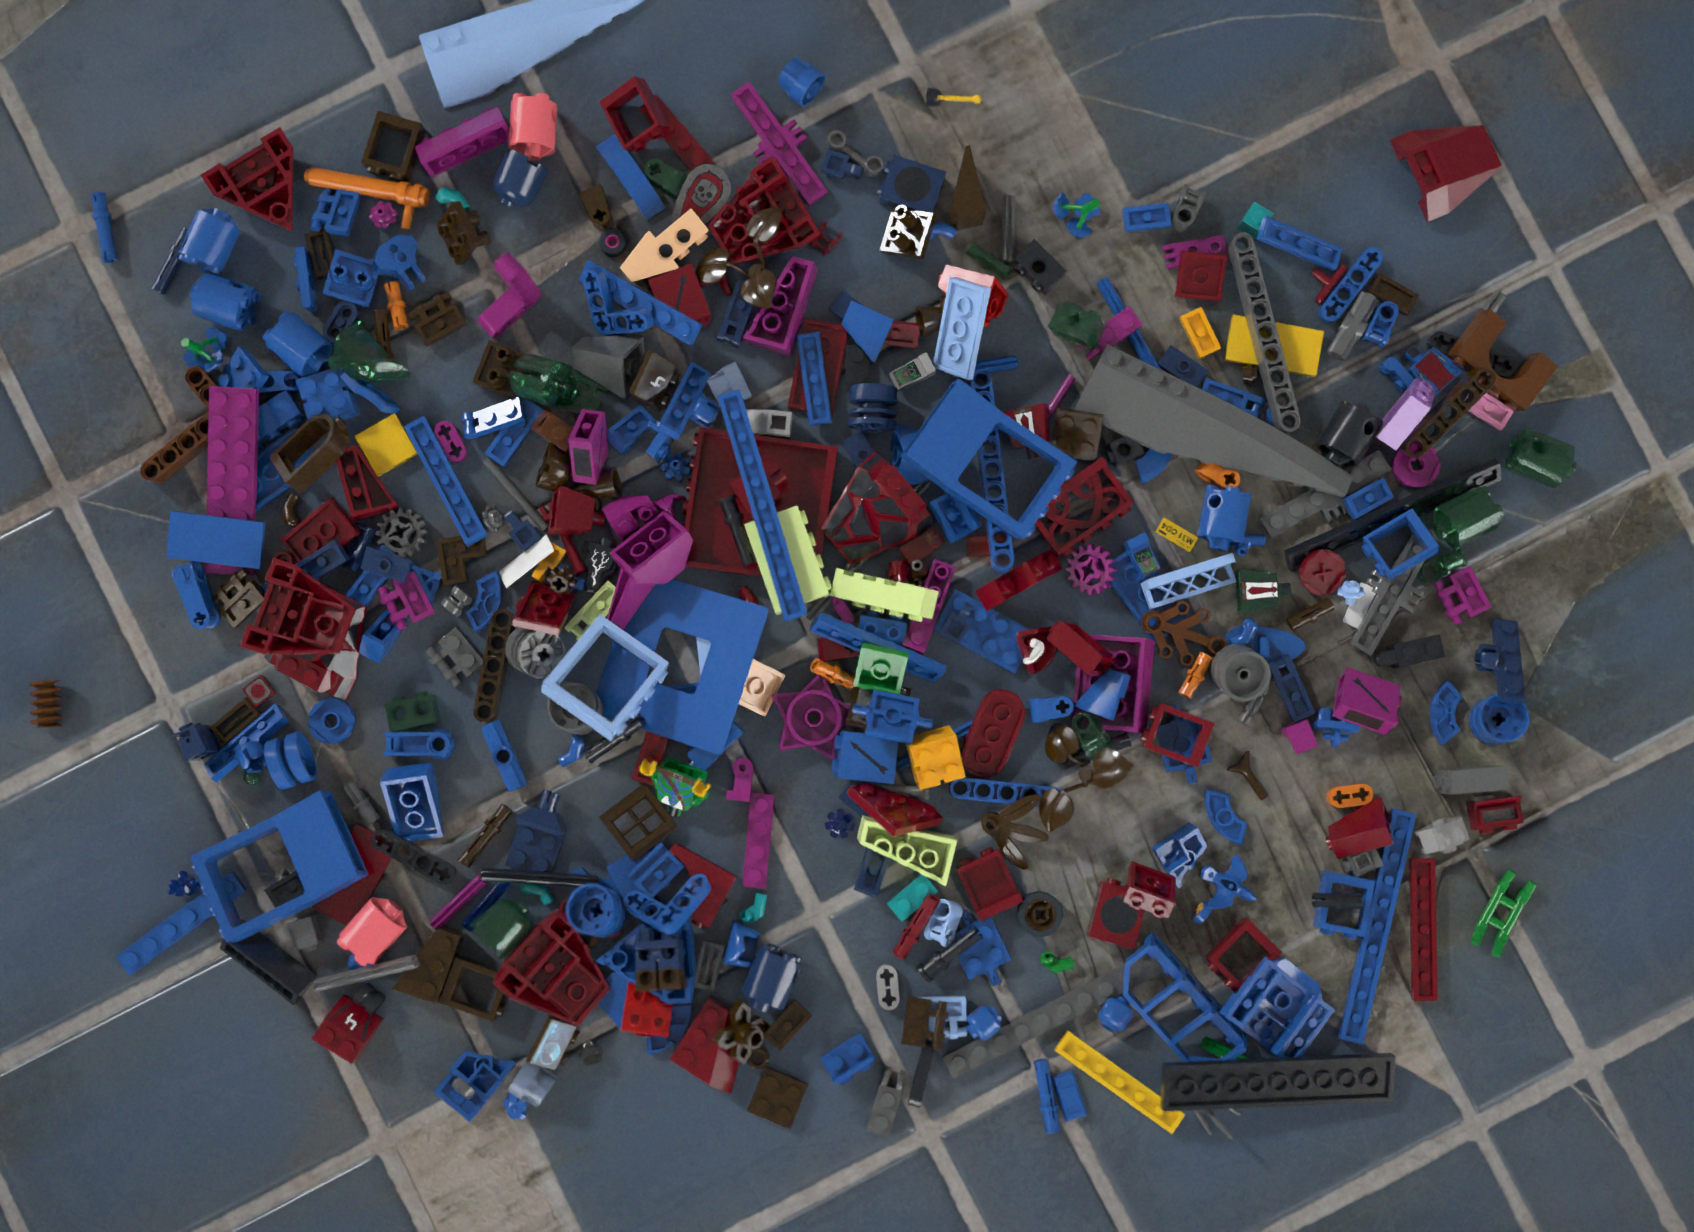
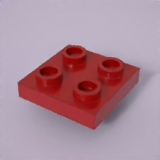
M628 982L620 1031L630 1032L638 1036L668 1038L673 1004L663 1002L659 997L650 992L636 991V985Z

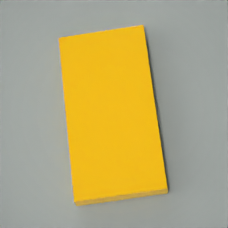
M1233 315L1224 361L1244 365L1252 363V366L1259 367L1246 317ZM1275 322L1288 373L1315 377L1317 375L1324 331ZM1259 330L1261 337L1269 338L1267 331ZM1265 352L1266 358L1274 361V355L1271 352Z

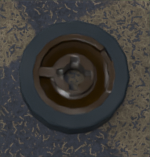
M1041 891L1031 892L1022 898L1023 902L1018 904L1017 918L1024 931L1036 937L1050 936L1057 931L1062 923L1063 913L1061 905L1056 898L1047 892ZM1043 910L1044 916L1037 918L1035 911Z

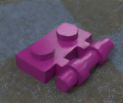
M1467 566L1447 576L1451 584L1448 587H1445L1442 580L1433 583L1437 590L1435 594L1438 599L1442 600L1446 608L1445 613L1448 618L1451 617L1454 625L1463 622L1459 614L1462 611H1465L1468 618H1471L1492 607L1471 566ZM1453 592L1456 593L1461 603L1455 606L1449 595Z
M414 571L409 573L407 583L396 580L392 581L396 590L389 592L386 585L378 589L381 595L380 600L383 605H386L391 614L389 618L393 624H396L399 631L408 627L404 621L408 616L411 617L415 624L435 614ZM399 597L406 607L399 611L394 601Z

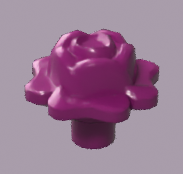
M379 201L376 206L370 208L372 214L369 215V219L374 222L377 228L382 226L387 229L390 224L396 222L394 216L397 215V211L392 208L390 202L384 204V202Z

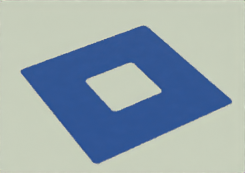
M673 579L667 584H655L629 620L624 631L653 652L656 650L663 628H670L709 640L711 646L694 694H688L660 684H656L653 687L655 691L648 701L643 700L639 705L641 709L638 714L643 716L645 719L643 722H646V726L642 729L718 755L722 754L769 612L768 608ZM614 640L596 691L604 706L603 716L613 720L646 681L650 668L649 664Z

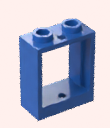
M1413 508L1364 536L1363 546H1361L1367 558L1372 557L1376 563L1374 567L1381 577L1385 576L1388 581L1438 553L1439 545ZM1407 525L1424 551L1390 569L1373 544Z
M1322 870L1319 893H1331L1333 882L1363 888V899L1361 900L1363 907L1359 910L1356 929L1326 923L1328 907H1317L1315 909L1313 926L1320 928L1319 932L1334 935V931L1342 932V937L1357 940V936L1365 937L1375 881Z

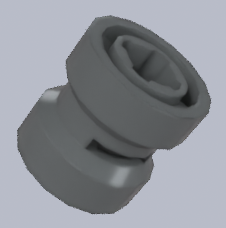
M455 585L451 589V594L448 597H444L440 603L452 614L459 617L463 613V608L474 599Z

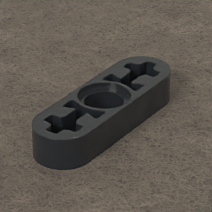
M926 1038L925 1048L922 1047L908 1099V1105L920 1108L935 1049H932L933 1039Z

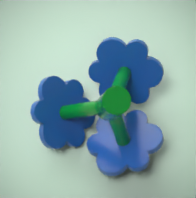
M1060 193L1053 204L1054 215L1058 216L1059 220H1063L1064 217L1068 216L1069 210H1074L1075 215L1081 218L1080 220L1072 218L1066 223V227L1069 228L1068 232L1070 234L1084 238L1092 232L1084 221L1089 220L1091 216L1099 214L1100 202L1097 198H1092L1091 194L1084 193L1081 199L1075 200V205H1069V199L1066 198V194Z
M218 326L206 329L208 338L203 342L197 343L188 338L182 339L181 345L186 348L183 360L187 362L188 368L197 366L202 369L205 368V372L209 373L212 369L216 370L221 366L224 356L222 349L227 348V335L224 331H220ZM211 345L216 353L211 355L205 351L204 346Z

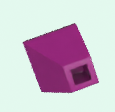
M621 496L602 508L606 518L622 542L659 514L649 496Z

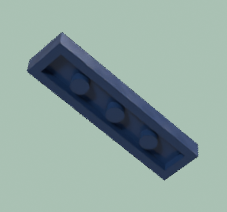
M336 539L295 565L318 580L350 559L339 540ZM266 582L260 586L265 593L269 583Z

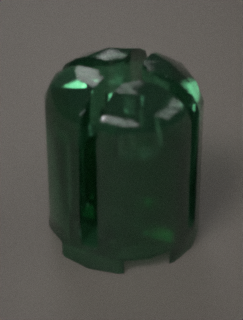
M531 353L518 358L513 364V367L525 371L527 374L510 372L511 389L517 396L558 409L565 402L572 401L578 383L574 382L572 370L575 369L570 364Z

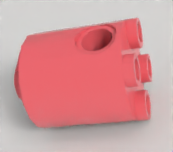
M521 93L513 94L510 113L509 149L529 157L528 161H539L543 156L552 155L555 152L557 104L549 100V95L537 93L534 97Z
M371 897L339 934L338 945L345 950L349 949L355 954L354 959L363 966H366L367 963L375 965L407 929L408 926L404 919L403 910L390 899Z

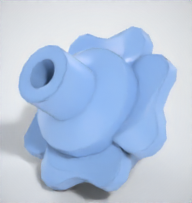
M1353 580L1345 581L1337 589L1338 595L1345 598V604L1353 605L1355 599L1365 596L1364 588L1360 587V584Z

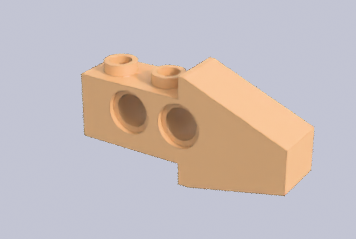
M690 209L657 237L651 231H648L620 266V269L631 282L678 269L679 266L674 259L678 257L681 260L690 253L688 247L694 242L698 246L707 239L706 232L709 230L695 212ZM681 229H686L690 232L691 238L686 243L680 242L677 238V233ZM669 244L672 247L673 253L670 257L661 256L659 252L661 245Z

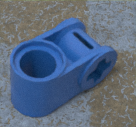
M1387 301L1374 309L1368 326L1361 336V340H1369L1376 343L1381 349L1385 347L1399 313L1395 303ZM1381 309H1386L1389 312V319L1381 315Z
M1067 696L1029 700L1032 723L1068 717L1075 710L1074 701ZM1062 700H1064L1065 704L1070 705V708L1066 709V713L1058 709V705L1062 704Z

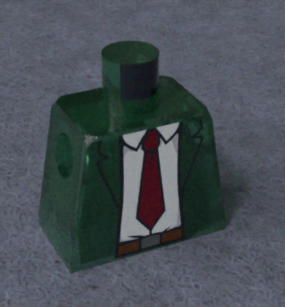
M1246 569L1235 571L1238 615L1279 606V597L1291 596L1290 583H1278L1277 573Z

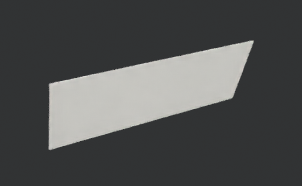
M547 535L499 571L506 588L554 551Z

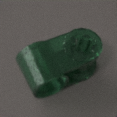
M658 159L649 160L645 165V174L649 183L671 198L677 199L688 176ZM659 170L660 174L655 173L654 176L651 174V171L656 172Z
M1080 712L1073 717L1072 726L1085 754L1089 758H1094L1095 754L1102 749L1112 748V742L1097 715ZM1085 717L1089 719V726L1087 729H1085L1082 724L1083 719Z

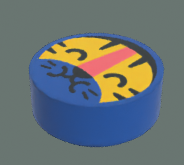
M1206 900L1201 901L1191 915V919L1197 924L1203 923L1212 911V909H1208V902Z

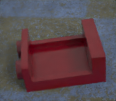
M993 847L980 851L981 856L973 860L970 856L959 861L960 866L956 867V871L980 921L1023 902L1001 856L1000 850L998 848L994 850Z

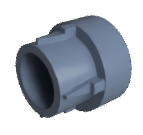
M736 362L722 367L721 370L717 371V374L707 380L719 406L718 395L738 389L741 391L743 401L752 397Z
M526 1062L507 1091L523 1102L527 1101L537 1107L542 1103L554 1085L557 1076L548 1071V1068Z

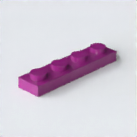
M751 792L742 887L766 889L774 794Z

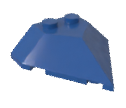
M689 918L678 930L679 940H683L684 978L687 981V988L647 991L659 997L660 1000L667 1004L692 1002L696 981L693 927ZM645 922L641 923L605 955L596 960L603 966L606 965L616 971L615 973L635 985V942H639L640 929L654 928ZM655 928L656 941L662 940V932Z

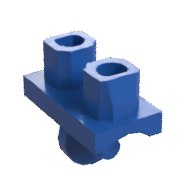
M1321 708L1318 710L1316 721L1312 723V730L1331 732L1323 733V739L1330 740L1331 747H1338L1340 741L1347 742L1348 735L1340 733L1355 734V731H1360V726L1341 719L1340 722L1333 721V709Z

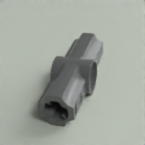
M1361 291L1350 311L1344 315L1337 327L1338 332L1326 351L1332 358L1345 361L1355 342L1363 335L1368 326L1367 321L1379 301L1374 295Z

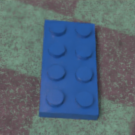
M954 589L933 630L939 633L951 612L958 616L967 602L974 607L966 619V622L971 624L959 645L1015 674L1022 662L1017 646V634L1020 631L1029 630V628L994 609L986 611L981 602Z

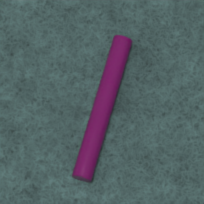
M1070 374L1067 375L1048 405L1049 421L1076 380Z

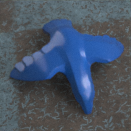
M1239 855L1232 857L1230 869L1225 873L1216 871L1210 865L1202 869V879L1212 882L1217 887L1215 896L1210 898L1208 902V909L1229 907L1233 904L1234 896L1241 897L1247 901H1256L1254 893L1242 885V881L1247 879L1248 874Z

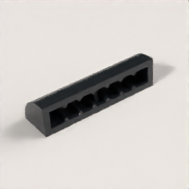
M244 919L241 920L242 924L246 923ZM257 932L239 942H226L223 938L219 948L292 1005H295L304 995L317 976L261 932Z

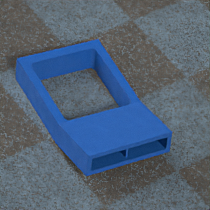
M960 379L952 382L900 456L941 489L1016 539L1028 538L1036 528L1034 524L1038 518L1041 519L1049 510L1047 505L1051 499L1054 500L1062 491L1060 486L1064 480L1067 481L1075 472L1073 467L1077 463V461L1001 412ZM994 426L1054 466L1052 473L1018 522L958 481L959 476Z
M319 790L274 817L190 856L193 863L192 868L202 884V892L209 900L211 913L217 919L220 926V934L226 942H239L325 900L369 875L332 792ZM279 831L304 887V894L242 924L218 868L217 861Z

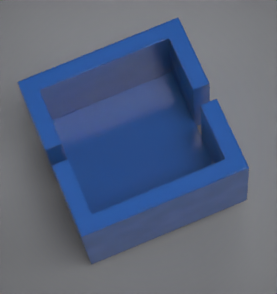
M339 366L296 379L301 399L307 402L303 405L308 420L319 414H326L332 419L339 416L342 420L361 415L355 395L351 393L352 390L341 378L342 374L347 371L343 367Z

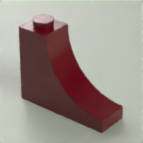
M676 842L670 852L684 863L691 877L696 874H703L711 885L709 894L690 916L692 918L691 923L702 929L704 926L709 928L734 884L737 875Z

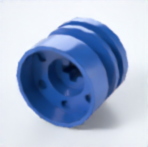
M1498 693L1478 701L1472 707L1468 718L1469 728L1473 735L1479 741L1488 745H1502L1520 738L1527 731L1530 722L1529 711L1525 703L1519 705L1498 702ZM1492 717H1495L1496 720H1499V724H1496L1495 721H1492Z
M598 884L580 886L568 899L566 907L568 922L575 930L583 934L600 938L615 935L622 928L626 920L627 909L623 903L624 899L618 892ZM599 910H603L602 915L598 914Z

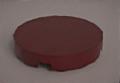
M1318 549L1311 552L1303 559L1299 568L1301 584L1307 591L1315 595L1335 592L1345 579L1344 560L1337 553L1328 549Z

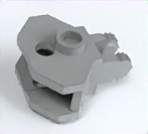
M1461 816L1449 819L1440 818L1432 821V824L1415 831L1416 836L1420 837L1423 854L1442 851L1443 854L1457 850L1456 846L1470 839Z

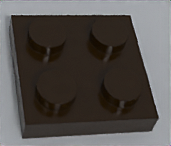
M1058 407L1056 410L1052 445L1069 457L1097 461L1104 414Z
M765 1066L747 1112L791 1129L808 1083Z

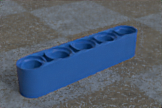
M961 778L951 781L949 784V791L955 798L1012 804L1024 798V792L1029 788L1033 789L1040 797L1050 788L1057 789L1060 793L1062 791L1059 788L973 778ZM958 781H963L966 785V791L958 795L954 792V784ZM980 784H986L989 787V794L985 797H980L977 793V787ZM1005 786H1009L1012 789V796L1009 799H1003L1000 795L1001 789Z

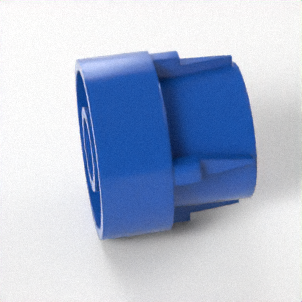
M797 57L784 67L779 76L778 83L787 92L786 95L801 107H805L817 96L825 82L826 76L809 62H804Z

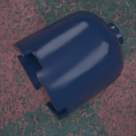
M507 148L492 183L493 190L501 197L500 202L510 208L513 205L527 206L533 201L549 170L539 163L536 165L528 161L529 157Z

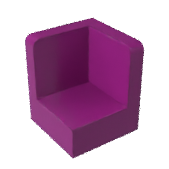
M1300 720L1280 729L1283 737L1289 738L1296 754L1318 746L1308 720Z

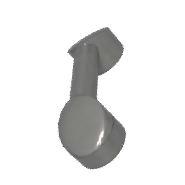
M832 131L828 135V148L849 155L851 161L863 167L865 175L874 177L882 172L884 163L880 157L870 156L866 160L845 145L846 136L841 131Z

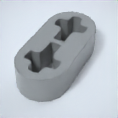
M883 964L876 971L878 1001L883 1009L893 1010L898 1006L900 1000L897 971L894 966ZM884 969H888L889 973L894 974L889 978L890 985H885V979L880 977V974L884 973ZM886 989H890L891 996L896 997V1000H892L891 1005H887L886 1001H882V998L886 997Z

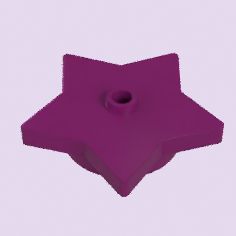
M817 674L800 692L773 694L772 699L784 720L778 749L786 750L809 746L833 760L836 750L834 749L835 737L838 735V731L846 725L850 706L833 697L826 678ZM810 713H814L816 715V720L814 722H810L808 720V715Z

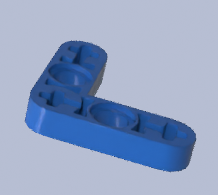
M594 266L583 272L582 281L593 325L598 333L603 335L642 332L652 327L654 319L651 312L647 309L614 311L606 275L600 267ZM596 295L602 298L603 306L597 303ZM620 316L626 319V327L620 323ZM640 318V319H643L644 322H643V321H637V322H635V319Z
M696 874L686 882L667 906L640 891L629 892L624 897L623 903L631 915L665 934H673L681 928L711 891V885L705 875ZM690 900L688 906L679 908V904L682 901ZM650 909H658L655 915L646 916Z

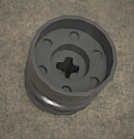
M520 627L516 628L509 635L505 649L508 662L515 669L536 679L547 678L565 657L566 653L563 640L558 635Z
M567 682L559 685L603 717L604 706L601 698L595 691L578 682ZM550 698L548 699L547 712L550 720L556 727L573 735H585L594 730Z

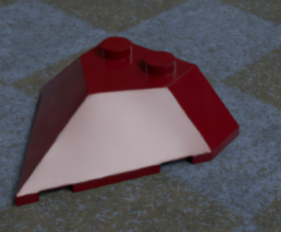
M281 127L260 139L262 144L226 166L219 163L200 175L214 196L292 231L294 148Z

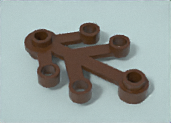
M1178 600L1175 602L1174 607L1161 613L1151 610L1146 612L1141 618L1143 630L1153 634L1158 645L1157 653L1160 657L1168 659L1173 654V649L1167 645L1162 631L1171 634L1180 654L1178 657L1179 662L1184 666L1192 665L1194 656L1189 652L1183 638L1207 646L1208 650L1215 655L1225 646H1228L1226 639L1221 636L1207 637L1188 630V628L1200 622L1209 621L1211 613L1205 608L1197 609L1194 615L1178 623L1171 624L1165 622L1178 614L1185 615L1188 613L1189 604L1183 600ZM1183 603L1185 609L1179 612L1178 606ZM1202 611L1206 612V617L1204 619H1200L1199 617ZM1151 618H1155L1156 621L1153 626H1150L1148 623ZM1218 640L1219 646L1217 648H1213V642ZM1168 647V653L1163 655L1162 649ZM1189 655V661L1184 663L1183 657Z

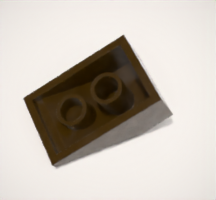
M970 145L965 146L952 204H949V221L951 225L955 224L957 231L983 225L986 214Z

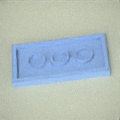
M955 276L949 278L933 361L934 368L966 380H973L991 288Z

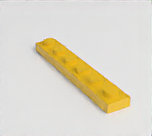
M1066 1031L1054 1050L1169 1133L1173 1134L1184 1118L1185 1114L1182 1111L1163 1112L1160 1108L1161 1096L1070 1031Z

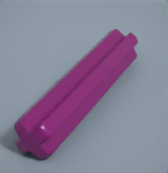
M477 875L429 921L430 925L435 930L445 925L487 885V881H482L481 875Z

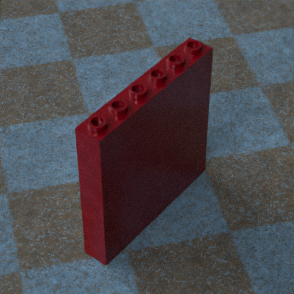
M700 427L699 433L694 435L693 446L697 447L696 455H692L690 460V469H693L692 478L687 480L686 492H690L689 501H684L683 515H686L685 524H681L693 539L685 567L763 578L758 562L743 567L729 525H726L723 521L725 517L722 508L717 504L718 500L735 495L729 485V481L741 476L728 431ZM754 435L763 467L769 476L781 468L788 478V481L777 487L782 497L774 504L776 511L780 512L794 506H798L799 511L804 510L808 520V524H805L807 533L812 532L816 545L812 548L815 555L820 554L822 559L825 535L820 528L829 514L838 447ZM737 497L736 502L739 511L744 515L743 524L752 522V518Z

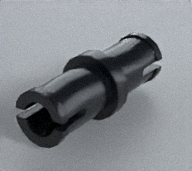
M1340 891L1312 893V899H1316L1315 902L1312 901L1314 908L1330 907L1334 910H1341V908L1362 909L1363 902H1354L1362 900V894H1342Z

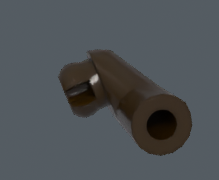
M289 493L281 508V515L286 526L295 528L300 523V518L295 516L294 512L300 497Z
M915 560L912 563L914 571L910 576V582L914 586L924 587V580L929 574L928 569L920 560Z

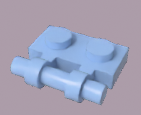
M966 996L918 997L931 999L930 1009L937 1010L938 1001L948 1002L946 1012H949L948 1019H945V1021H949L950 1026L944 1028L946 1037L957 1039V1037L967 1036L966 1027H957V1021H966ZM929 1017L927 1031L934 1032L936 1017Z

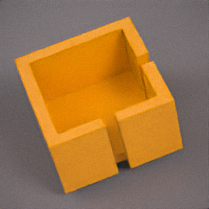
M950 725L913 735L912 744L906 743L913 777L920 790L941 785L940 780L942 779L945 783L965 778L957 737Z

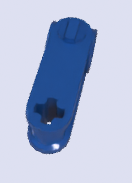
M191 561L177 566L172 570V578L178 588L192 626L197 629L215 628L220 623L221 617L216 603L212 600L213 595L202 565L197 561Z
M434 729V732H384L386 751L383 752V756H433V759L447 760L455 747L452 733H448V729ZM439 738L445 741V747L441 751L436 746Z

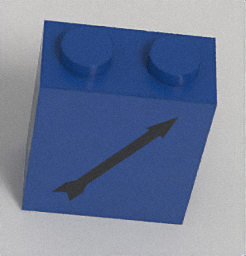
M839 731V735H836L834 741V749H837L836 759H833L832 773H835L834 778L894 784L898 741L868 736L865 733Z

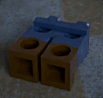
M655 928L640 929L639 942H635L636 991L687 988V981L684 978L683 940H679L678 931L673 934L662 932V940L656 941Z

